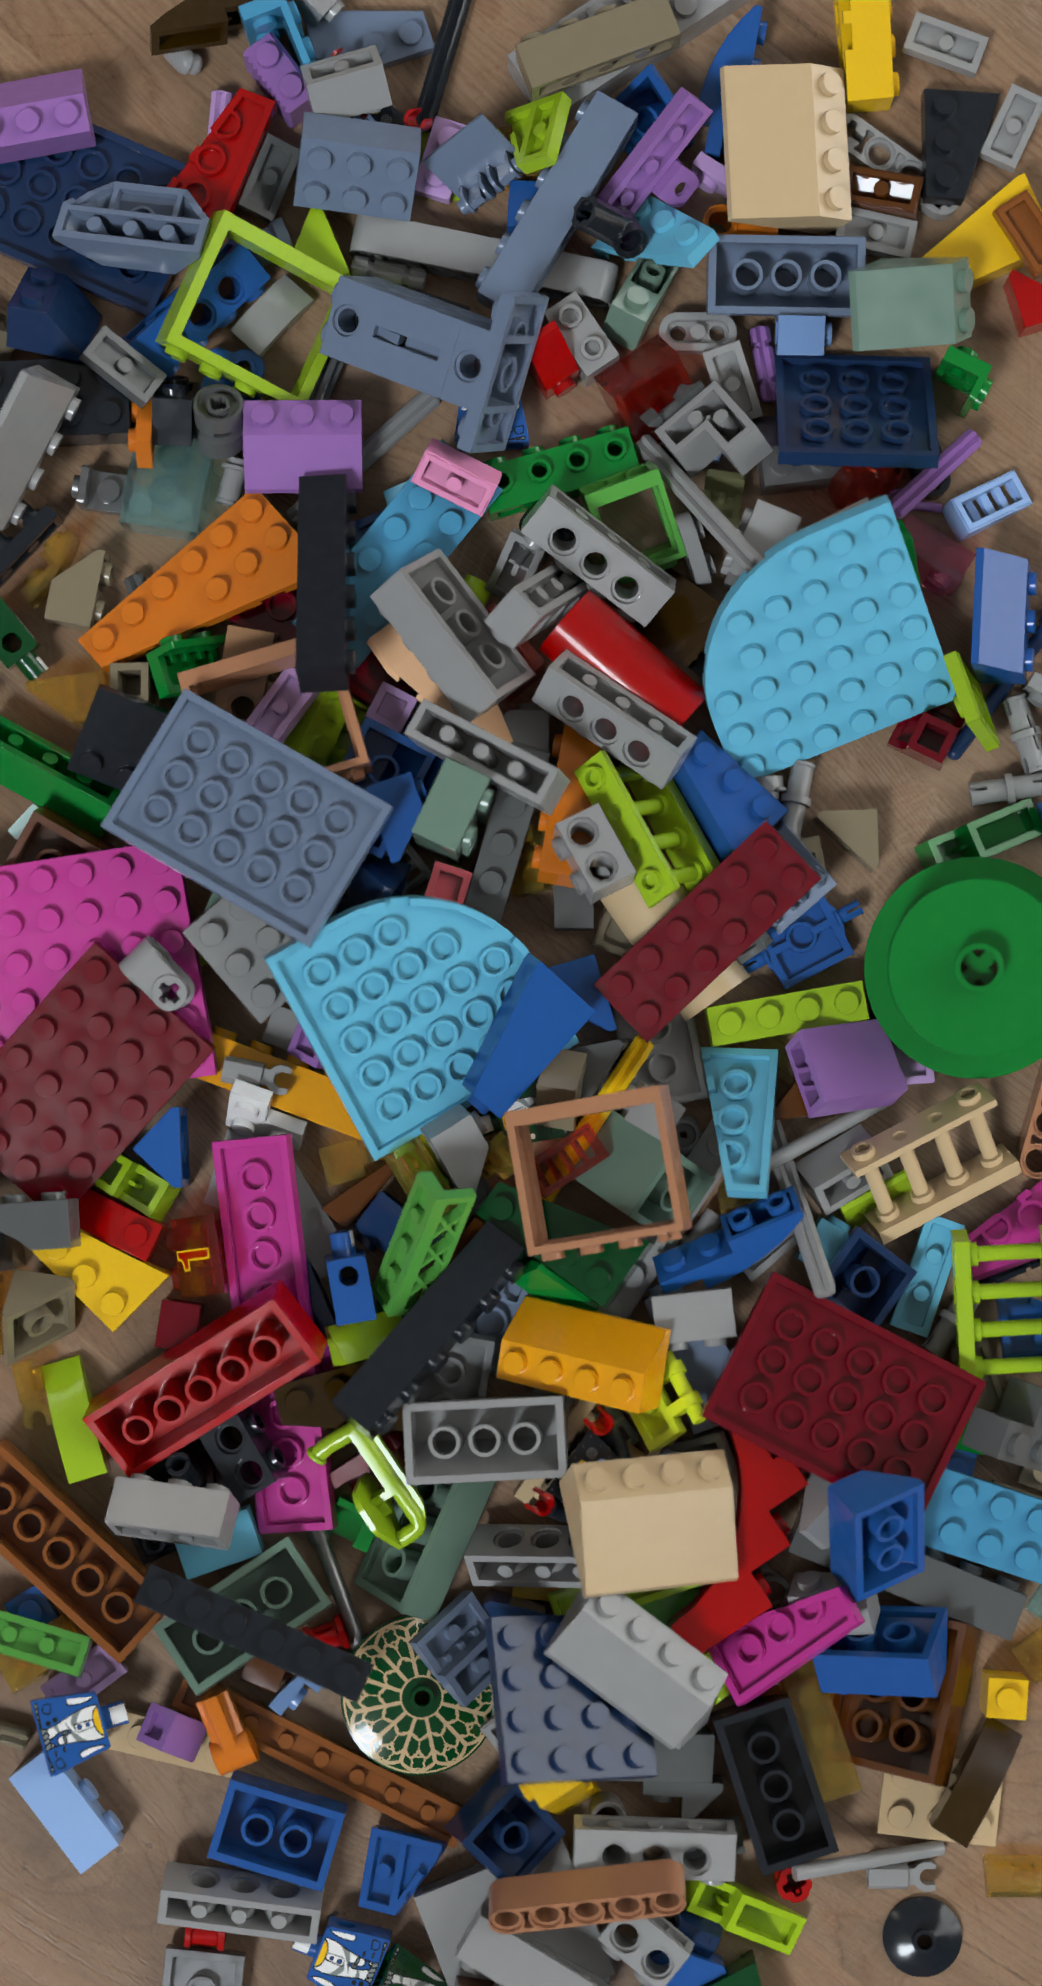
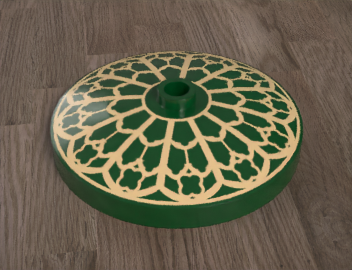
M403 1614L390 1618L374 1627L358 1642L351 1652L352 1655L374 1664V1667L358 1703L340 1696L341 1710L350 1735L358 1747L371 1760L386 1769L401 1774L416 1776L436 1774L451 1769L465 1761L486 1739V1736L480 1730V1726L492 1716V1687L490 1684L467 1707H462L433 1676L409 1643L430 1621ZM422 1690L426 1691L429 1694L428 1700H422L421 1704L416 1703L414 1699L416 1693Z

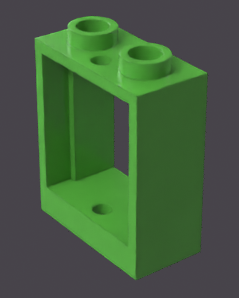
M652 461L578 487L585 510L600 521L598 507L650 488L667 542L640 552L663 570L675 566L678 563V559L687 556L659 468ZM600 553L602 562L604 564L607 560L605 556ZM624 576L619 578L617 582L627 584L636 580L632 577Z

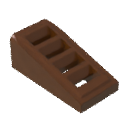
M391 1162L383 1164L324 1204V1207L321 1209L343 1228L349 1227L396 1172L394 1164Z

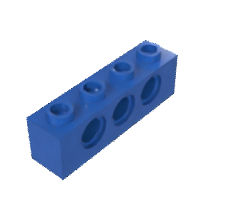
M231 239L220 248L196 301V304L201 303L203 305L204 315L197 323H192L189 317L182 332L183 337L204 347L209 341L207 336L217 327L222 329L230 324L237 316L235 310L245 301L248 303L254 301L265 291L266 287L264 284L271 277L247 248ZM225 277H230L232 290L227 296L221 297L218 292L219 282ZM180 285L122 337L125 342L167 375L166 377H172L179 370L180 361L171 358V355L165 353V349L155 340Z

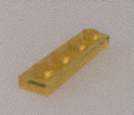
M811 1659L782 1680L789 1695L823 1802L826 1803L860 1792L862 1787L830 1694L821 1693L814 1662Z

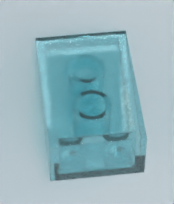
M195 439L191 447L155 445L153 469L137 468L136 453L133 452L125 482L119 520L125 531L192 541L204 530L215 459L204 456L199 452L195 445Z

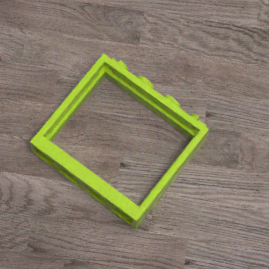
M227 210L213 212L210 218L211 226L201 258L189 265L155 342L166 347L164 352L171 355V358L183 363L186 362V359H189L200 365L198 371L201 374L220 381L221 377L233 382V388L245 397L254 399L255 395L265 400H309L328 356L319 352L322 345L321 332L324 324L328 321L332 303L291 393L183 337L182 332L225 237L329 294H332L334 286L339 281V277L344 275Z

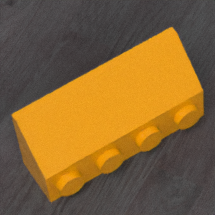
M527 1295L502 1337L496 1378L636 1414L645 1413L660 1406L671 1329Z

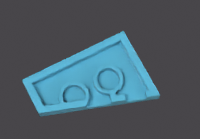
M648 195L634 214L648 235V244L640 255L624 259V261L636 262L639 257L653 259L656 264L694 268L720 239L714 229ZM597 240L591 247L598 258L608 259L611 254L618 255L613 247L600 240Z

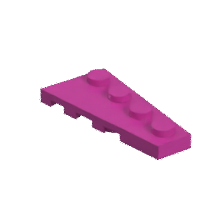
M840 1586L796 1601L789 1606L763 1613L710 1648L708 1652L714 1663L728 1673L725 1684L736 1705L745 1706L865 1623V1620L846 1586Z

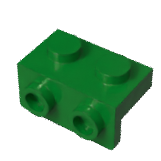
M949 345L932 379L967 395L958 413V416L965 418L970 409L978 411L981 403L985 400L994 381L987 378L993 365L978 359L979 355L968 347L957 346L955 348Z
M203 631L193 634L184 640L181 634L161 639L159 641L160 647L146 654L159 698L164 699L181 695L182 691L177 673L220 661L216 649L225 644L226 634L212 636L211 631Z

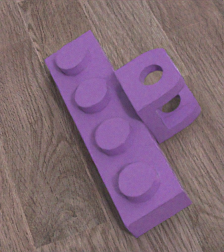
M681 86L597 197L615 207H627L633 215L651 191L668 205L676 208L682 207L699 186V179L690 169L683 165L678 156L705 123L713 110ZM685 182L683 190L675 193L676 186Z

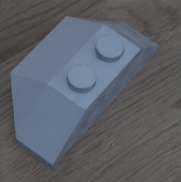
M114 181L91 190L76 200L71 198L64 201L52 237L57 242L102 266L177 274L201 258L211 222L187 189Z

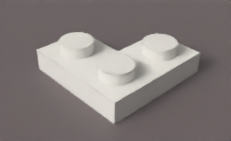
M235 1079L230 1091L225 1125L231 1127L236 1133L248 1137L253 1135L259 1137L291 1133L293 1150L299 1151L305 1137L307 1122L270 1109L273 1096L272 1091Z

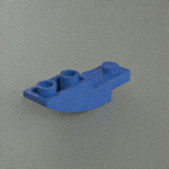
M755 5L728 34L708 70L699 99L713 110L702 125L709 127L704 153L719 162L720 154L724 155L720 68L733 65H760L761 59L754 58L756 44L764 45L768 22L761 20L763 6Z
M790 1186L781 1191L774 1192L768 1196V1199H759L719 1217L723 1228L652 1257L659 1284L664 1293H669L700 1279L703 1280L705 1286L709 1289L744 1271L766 1256L795 1229L804 1217L794 1187Z

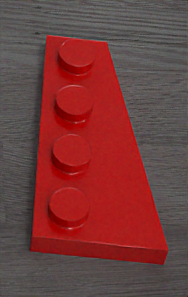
M239 88L210 127L211 132L200 147L196 146L188 157L189 162L177 178H172L167 187L187 189L209 219L215 211L227 210L233 214L277 111L278 105L276 101Z

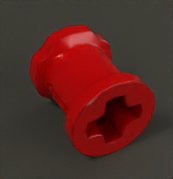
M340 1614L333 1616L332 1621L314 1628L309 1626L302 1628V1632L337 1648L343 1647L344 1649L351 1648Z
M791 1867L774 1872L773 1877L777 1891L784 1900L798 1903L809 1896L810 1889L812 1888L811 1879L798 1881L799 1884L792 1887L787 1879V1875L792 1873Z
M186 1927L184 1947L190 1948L192 1944L214 1946L217 1948V1951L223 1952L227 1933Z

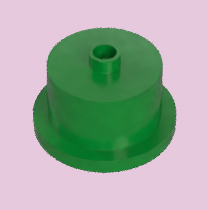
M962 857L947 860L920 871L903 883L886 901L872 925L867 940L864 960L865 985L869 1002L880 1026L893 1043L907 1056L933 1071L949 1076L970 1079L1007 1075L1019 1071L1042 1058V877L1023 866L1006 860L991 857ZM981 949L985 950V952L978 958L972 950ZM995 961L997 964L996 974L989 968ZM961 962L968 967L963 974H961L960 969ZM979 978L985 985L974 986L972 984Z

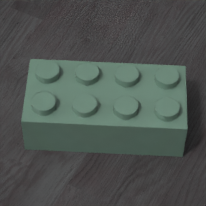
M446 758L411 831L417 847L459 865L463 858L470 861L479 842L477 827L479 823L487 825L495 801V791L491 788V778Z
M288 1536L209 1589L295 1629H299L333 1605ZM168 1617L153 1627L196 1696L202 1695L256 1658Z

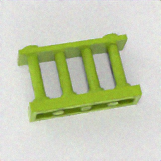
M600 750L573 771L591 805L593 806L597 803L600 805L636 870L634 883L648 908H653L681 888L679 884L683 883L687 892L690 893L720 865L673 778L661 789L645 780L642 775L623 762L618 767H614L605 750ZM623 782L628 783L637 801L632 800ZM642 816H646L656 835L651 834ZM661 850H665L675 869H670Z
M1039 1225V1242L977 1246L976 1242H970L966 1229L950 1230L957 1367L980 1379H984V1375L1042 1372V1356L982 1359V1355L975 1356V1342H982L983 1337L1042 1334V1318L981 1322L980 1318H973V1304H980V1300L1042 1296V1225ZM1040 1258L1041 1280L979 1284L978 1280H972L971 1266H978V1262Z

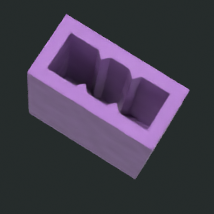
M877 1019L802 1029L785 1046L809 1118L891 1106L908 1090L906 1075L897 1060L894 1043L884 1032Z

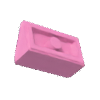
M432 438L410 482L482 517L499 484L502 473Z

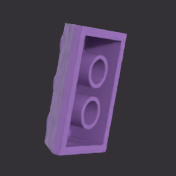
M82 68L0 83V164L97 146Z
M244 400L243 456L245 494L299 493L300 476L346 474L349 490L355 489L356 493H363L362 400Z

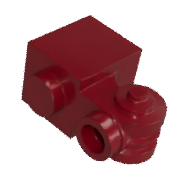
M173 1298L162 1299L154 1347L164 1348V1352L204 1328L202 1320L205 1303Z

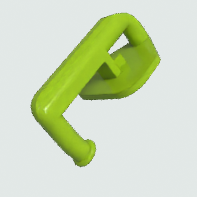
M347 1423L325 1436L313 1447H308L307 1454L310 1459L319 1465H325L327 1458L332 1453L353 1442L384 1487L380 1486L372 1474L365 1472L359 1476L352 1491L355 1507L372 1533L398 1550H401L423 1535L426 1528L424 1500L414 1485H406V1473L379 1434L371 1441L350 1423ZM392 1496L410 1521L403 1528H400L393 1504L389 1499Z

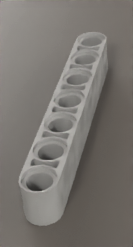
M357 214L349 253L352 256L369 257L371 262L379 259L406 265V269H410L413 266L423 268L429 274L476 283L485 266L492 268L499 256L495 254V250L501 239L414 221L409 222ZM562 252L538 293L552 299L562 300L576 291L586 306L609 308L612 303L619 268L609 261Z

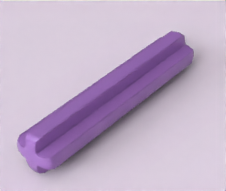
M967 429L940 454L938 469H923L890 500L896 518L902 519L982 445V440L975 431Z

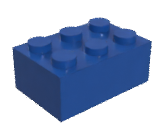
M235 1770L229 1781L207 1857L322 1892L348 1803Z

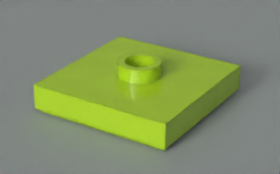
M953 651L944 655L943 658L956 692L953 700L961 718H965L966 724L986 752L1000 747V741L977 678L959 652Z

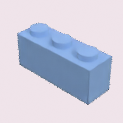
M43 1749L18 1767L8 1778L80 1874L116 1848L123 1839L124 1835L121 1832L123 1825L113 1811L108 1810L106 1812L97 1800L99 1794L94 1785L87 1778L82 1780L73 1767L51 1777Z

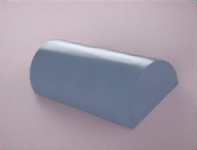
M717 234L720 240L707 253L706 315H825L826 317L851 318L848 271L865 265L866 237Z

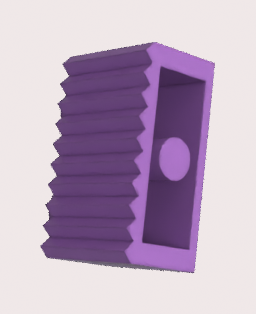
M270 32L244 51L243 58L247 73L251 74V78L255 79L256 85H260V89L264 91L265 97L276 101L278 113L283 117V121L287 122L288 128H295L303 122L304 111L312 112L301 69L275 34Z

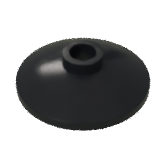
M915 1896L903 1900L888 1914L882 1932L883 1946L890 1961L902 1972L915 1977H930L945 1971L955 1961L962 1944V1931L956 1915L945 1903L928 1896ZM923 1934L931 1937L930 1944L925 1947L917 1944L918 1937Z

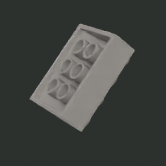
M40 365L21 370L0 410V530L2 531L10 523L16 526L27 507L21 501L28 488L33 491L37 488L45 473V470L40 468V465L46 453L50 456L54 455L63 438V435L58 433L64 419L69 421L73 419L82 401L76 398L80 390L79 387Z

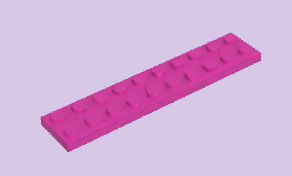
M291 1133L211 1142L231 1308H236L281 1279L314 1322ZM319 1363L297 1377L320 1371ZM271 1392L250 1406L253 1411L258 1412L266 1424L265 1432L272 1444L277 1446L284 1454L289 1474L254 1494L259 1534L333 1530L338 1526L334 1486L329 1478V1474L332 1472L330 1456L327 1458L325 1465H319L312 1461L307 1454L308 1447H313L327 1436V1428L282 1425L274 1394ZM252 1461L251 1468L253 1473L262 1478L260 1465Z

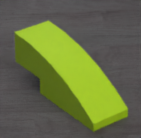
M123 1152L94 1183L100 1189L121 1199L149 1218L161 1222L182 1189L181 1187L173 1188L157 1172Z
M81 1355L41 1366L51 1418L68 1483L72 1484L109 1472L111 1466L106 1449L82 1420L93 1396Z
M685 1880L686 1907L684 1909L686 1911L719 1923L726 1931L787 1955L791 1954L807 1921L803 1915L736 1881H725L722 1885L711 1886L703 1884L700 1880Z

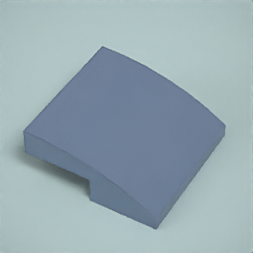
M463 1590L409 1641L416 1654L433 1676L462 1707H467L491 1684L485 1620L489 1616L473 1592Z

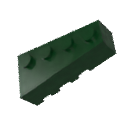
M498 1181L475 1214L486 1222L489 1220L527 1251L517 1189ZM542 1199L548 1240L616 1229ZM643 1240V1245L619 1249L617 1241L603 1244L604 1252L580 1255V1249L575 1248L565 1250L566 1258L542 1261L541 1254L532 1256L600 1306L608 1309L654 1244Z

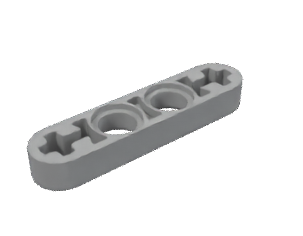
M846 113L847 129L849 126L855 129L853 136L861 143H863L865 136L870 138L866 142L862 153L856 151L860 143L851 137L848 138V157L850 161L857 166L901 173L906 169H913L922 177V161L859 116ZM874 147H883L888 151L890 159L884 165H875L869 160V150ZM920 197L918 209L936 221H944L954 215L958 206L949 205L950 207L943 205L939 209L934 204H924L923 198Z

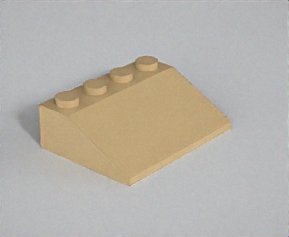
M813 63L721 67L720 84L728 221L819 235H827L851 222L852 208L843 69Z
M724 1449L576 1463L569 1467L559 1481L584 1598L736 1581L739 1578L733 1486Z

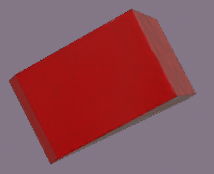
M1012 269L1003 288L1018 336L1021 338L1042 331V284Z

